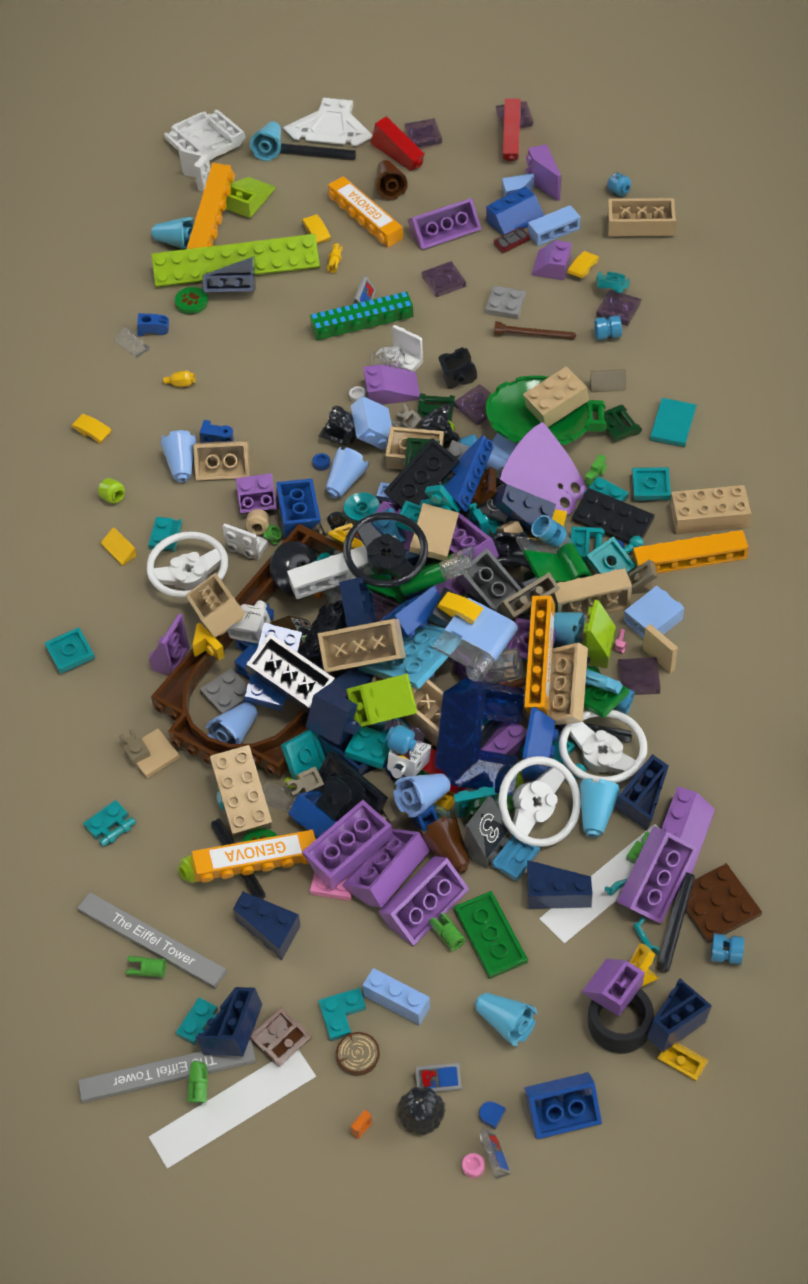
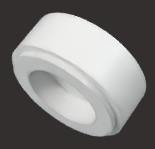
M356 386L349 391V398L353 403L361 396L367 398L366 390L363 387Z

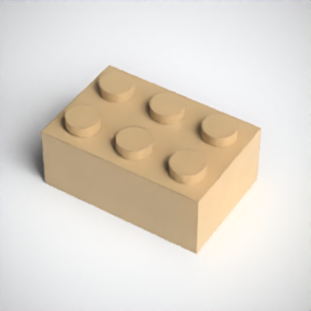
M567 366L523 394L526 407L547 427L589 401L587 387Z

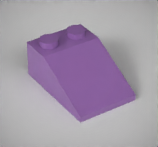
M547 144L528 148L526 174L534 173V185L559 201L561 174Z
M381 364L363 367L368 399L381 405L419 400L420 392L416 372Z
M182 614L177 615L164 636L160 637L156 649L150 653L149 661L153 671L169 676L190 649Z

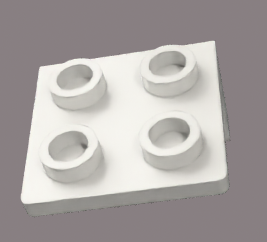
M180 148L179 156L183 175L196 178L198 191L204 192L210 172L209 156Z
M394 325L392 327L393 346L383 356V361L396 368L415 372L423 363L422 338Z
M225 523L222 526L226 549L231 552H237L248 558L259 560L269 545L267 539Z

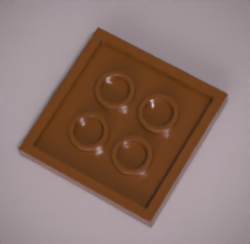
M727 863L694 880L686 913L708 944L712 942L714 933L726 935L762 915L761 909Z

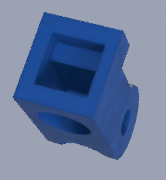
M138 313V336H144L145 333H156L158 335L168 333L169 318L167 316Z
M203 421L199 432L201 443L234 441L232 427L228 425H211V421Z
M431 805L419 816L412 817V820L424 832L427 830L426 827L438 820L433 805Z

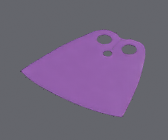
M543 422L530 430L518 443L509 456L500 480L508 485L555 503V509L567 511V515L574 511L576 501L582 499L586 491L585 483L574 463ZM559 483L563 485V489L558 488ZM571 483L579 484V493H574L571 490ZM562 497H566L569 500L570 505L568 508L561 506L560 499Z

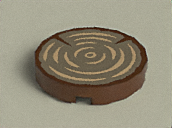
M350 1033L338 1043L336 1050L337 1062L343 1071H347L351 1075H366L373 1071L380 1058L379 1045L367 1033Z

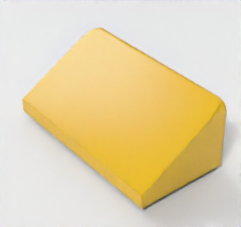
M114 527L101 541V545L122 566L137 556L134 546Z
M339 528L328 532L333 541L344 546L348 533ZM354 537L351 549L364 546L362 541Z
M678 1042L664 1052L661 1051L657 1058L695 1081L698 1080L709 1061Z

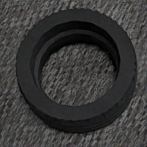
M641 988L629 1002V1005L635 1007L641 1013L642 1024L635 1031L626 1034L615 1033L607 1029L599 1019V1013L604 1007L591 1000L588 1009L589 1031L595 1042L605 1050L620 1054L630 1053L638 1050L647 1042V1035L654 1019V1009L649 996Z

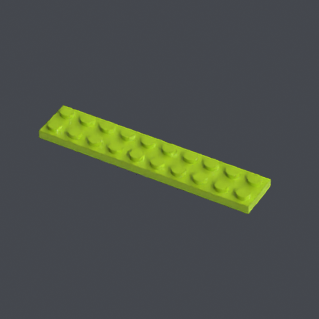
M316 234L151 254L156 287L203 282L204 274L252 256L255 259V275L320 268Z

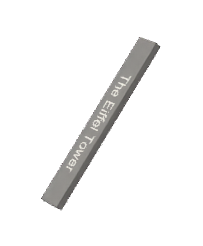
M91 892L78 907L80 913L159 958L166 959L168 963L214 989L227 973L224 967Z
M249 1040L244 1056L203 1055L201 1051L80 1079L78 1081L81 1101L86 1103L189 1079L190 1065L193 1061L207 1064L208 1074L256 1063L252 1041Z

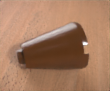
M383 160L377 166L376 190L383 199H398V196L403 195L408 188L407 178L391 161Z
M451 815V819L445 816L426 827L428 831L425 834L423 831L420 832L428 848L437 857L448 858L459 875L468 870L467 866L470 864L458 821L454 815Z

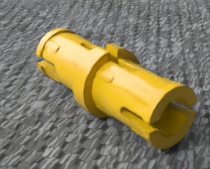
M338 243L333 244L332 251L328 256L327 270L330 273L337 271L338 264L341 261L343 247L342 245L339 247Z

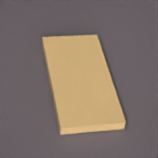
M423 503L417 524L424 532L428 542L427 557L446 561L459 515L458 512ZM414 533L409 552L420 555V542Z

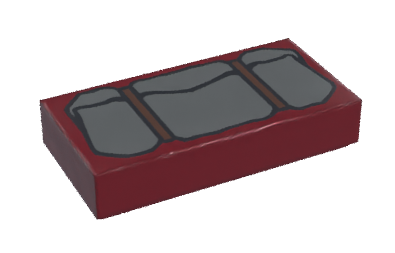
M519 227L495 239L494 245L502 253H505L530 241V236Z

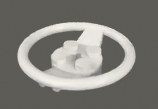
M181 532L165 538L153 548L147 560V575L152 585L163 594L176 598H187L185 595L208 579V574L218 566H220L217 575L223 580L228 569V556L222 544L212 536L200 532ZM198 539L211 544L215 548L202 556H199L197 552L182 554L171 559L170 566L154 568L158 554L166 546L179 540ZM163 584L174 585L176 588L179 587L181 589H185L186 591L170 589L164 586Z
M589 710L583 712V721L588 718L598 717V715ZM612 710L606 716L624 722L634 731L639 741V754L636 760L622 753L623 744L615 736L603 730L595 733L583 722L566 724L561 732L559 753L563 763L571 773L582 780L593 778L592 782L599 783V779L619 783L629 779L642 767L647 755V740L643 730L636 721L616 710ZM569 734L582 750L583 763L589 771L595 774H599V772H609V774L615 772L619 774L601 777L588 774L579 769L572 762L567 752Z
M536 756L518 762L508 771L499 790L498 803L504 825L516 839L527 845L538 847L554 845L566 838L578 821L581 809L578 784L572 773L563 764L554 759ZM528 766H550L536 781L521 784L515 790L512 797L515 807V815L512 822L507 809V793L513 778ZM566 779L573 798L572 813L569 821L559 833L552 837L544 839L529 837L528 834L536 822H544L553 814L555 804L558 801L555 792L563 780ZM533 798H535V800H536L535 806H533V804H534V801L532 800Z

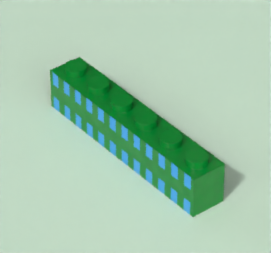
M407 291L310 314L311 328L317 341L414 317L413 304Z

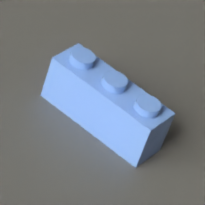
M571 205L528 222V235L537 246L543 245L579 230L581 217Z
M375 968L372 969L362 985L364 997L419 1026L430 1009L429 996Z

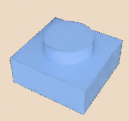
M380 483L376 498L379 501L394 502L383 492L390 485L389 483Z

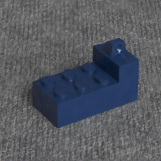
M358 667L351 668L315 693L306 728L338 745L347 740L350 734L355 735L359 732L361 724L354 720L358 704L349 700L346 689L371 683L374 675L364 673Z

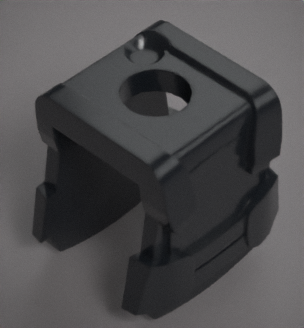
M461 347L454 350L455 352L452 354L444 353L438 357L442 368V375L448 389L455 388L464 383H473L477 379V370L474 363L471 362V355L467 348Z
M349 775L340 776V778L330 776L326 778L323 794L318 798L316 805L334 821H339L358 803L365 800L367 797L366 790L356 779Z

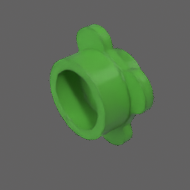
M269 524L263 536L268 541H271L273 545H277L278 539L282 537V532L278 526Z

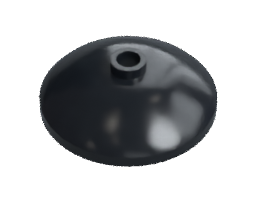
M291 541L280 545L273 552L270 559V574L277 588L286 595L295 597L287 571L300 567V564L304 566L314 562L318 558L309 546L301 542Z

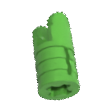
M444 912L439 915L440 922L435 917L428 920L429 924L451 951L459 949L465 943L466 938Z
M128 956L127 961L142 963L141 971L126 969V975L165 977L166 959Z
M191 1062L187 1102L207 1103L208 1066L204 1062Z

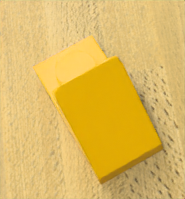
M200 622L197 623L192 645L194 656L196 657L206 650L211 657L214 656L220 661L225 657L222 644Z
M639 943L629 963L645 972L642 984L644 986L658 979L648 969L653 963V958L656 954L647 945Z

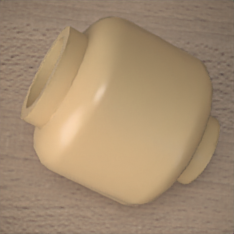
M254 509L247 515L246 529L250 533L262 536L266 532L267 527H269L270 518L266 511Z

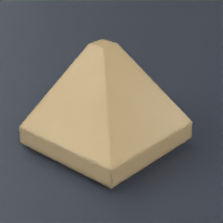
M509 521L496 529L497 532L502 533L524 532L519 521Z

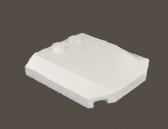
M214 110L215 113L213 114L201 112L174 124L171 127L172 131L164 135L165 139L178 151L182 148L208 155L209 160H212L240 146L245 139V133L219 110Z

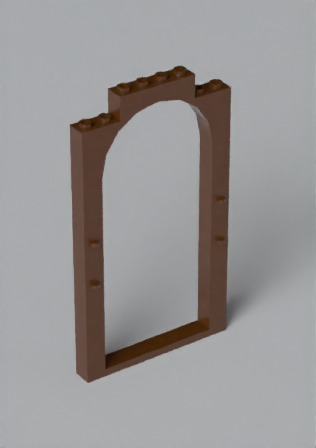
M298 524L282 543L291 541L301 542L321 553H329L330 556L343 553V545L301 524ZM271 557L235 598L240 606L243 604L254 606L258 600L266 602L277 589L270 574ZM386 604L376 616V622L393 611L395 607ZM227 631L223 635L216 637L224 650L234 640L229 637ZM192 648L151 696L154 709L159 713L163 712L169 715L172 720L176 721L168 730L170 742L175 747L185 749L191 756H198L208 765H211L210 756L249 745L255 766L259 765L269 774H275L281 778L288 769L281 745L308 730L306 725L309 714L301 709L293 721L279 733L256 743L229 744L207 736L193 723L189 714V701L199 680L217 659L214 656L211 657L206 650L195 657ZM349 669L331 672L329 675L337 679Z

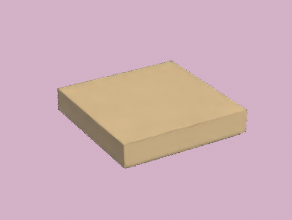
M649 624L645 627L643 651L666 671L672 673L676 666L678 647L653 625Z
M156 729L142 738L151 756L137 762L135 765L148 779L180 759V755L162 732Z

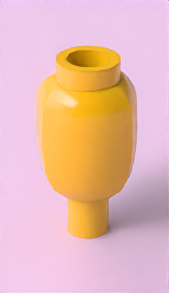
M188 370L177 371L170 377L163 378L164 384H172L175 387H188L196 381L195 374Z

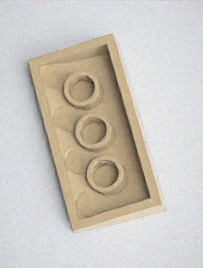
M580 643L552 649L549 711L547 716L555 721V725L583 722L588 648Z

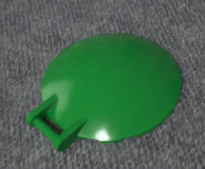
M538 375L517 377L516 381L510 383L506 381L497 386L496 391L489 395L486 402V416L492 428L504 438L518 444L530 430L541 423L526 407L523 394L549 377ZM589 400L549 426L548 429L561 446L575 441L586 431L603 432L607 429V423L604 419L605 402L602 400ZM592 412H597V420H593Z

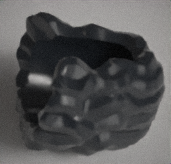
M452 404L435 408L421 421V429L444 431L443 443L447 444L451 443L452 440L459 441L460 439L459 434L453 432L449 422Z
M334 406L332 411H330L329 420L318 436L332 443L342 445L352 443L356 437L352 414L345 411L341 406Z
M500 532L491 536L499 555L498 557L511 556L526 560L523 551L528 550L530 546L527 533ZM501 564L503 567L517 568L520 566L515 564Z
M414 1087L401 1097L397 1116L409 1133L415 1132L416 1135H425L427 1132L431 1133L440 1126L441 1121L444 1119L445 1103L440 1096L435 1094L433 1089L429 1087L422 1089Z

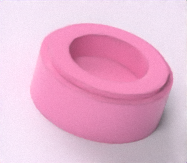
M470 1153L463 1158L462 1170L466 1176L477 1178L483 1174L485 1163L479 1154Z

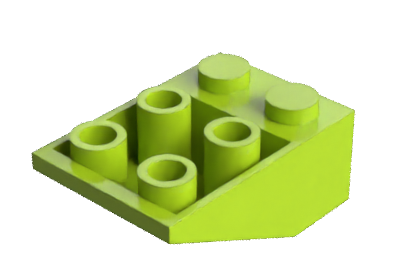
M251 177L233 182L230 186V196H227L226 210L251 218L276 188L273 185Z
M595 600L593 607H589L587 618L589 619L588 622H585L583 645L588 648L587 656L591 659L589 665L608 668L615 640L616 626L600 601Z
M408 674L346 689L349 700L358 704L354 720L359 722L361 727L418 713Z

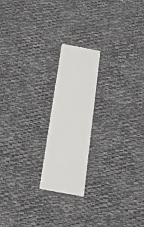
M653 826L650 827L647 831L651 832ZM645 832L591 876L592 907L551 908L539 918L564 943L619 898L624 886L620 887L613 895H608L604 888L606 886L611 887L616 881L629 877L635 864L626 860L627 854L637 840L643 843Z
M298 1049L280 1067L273 1061L209 1099L207 1103L201 1104L150 1135L149 1139L165 1166L169 1168L315 1078L316 1075Z

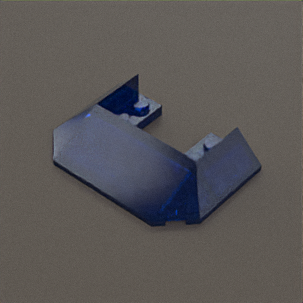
M463 679L443 692L435 765L439 770L442 769L453 786L471 789L494 787L495 793H499L504 777L517 764L518 756L480 750L483 719L519 725L521 722L522 703L525 699L523 688ZM518 774L513 778L507 795L514 794Z

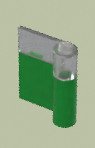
M568 533L564 542L556 548H551L536 538L516 536L515 539L537 579L547 573L552 575L556 583L592 576Z
M470 546L448 555L445 561L436 560L424 565L417 576L408 583L400 585L403 595L409 597L469 572L475 548Z

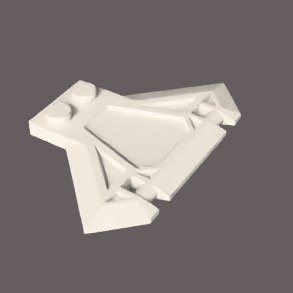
M323 98L318 111L283 127L294 140L298 141L300 138H306L305 140L308 142L345 145L348 142L351 143V146H358L372 138V134L351 114L353 101L345 99Z

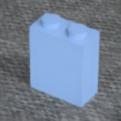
M361 396L351 405L357 439L384 450L387 448L390 428L392 426L389 409Z
M656 586L624 611L623 622L643 639L645 627L649 624L653 625L664 635L683 620L684 607L680 602L671 598L665 590Z

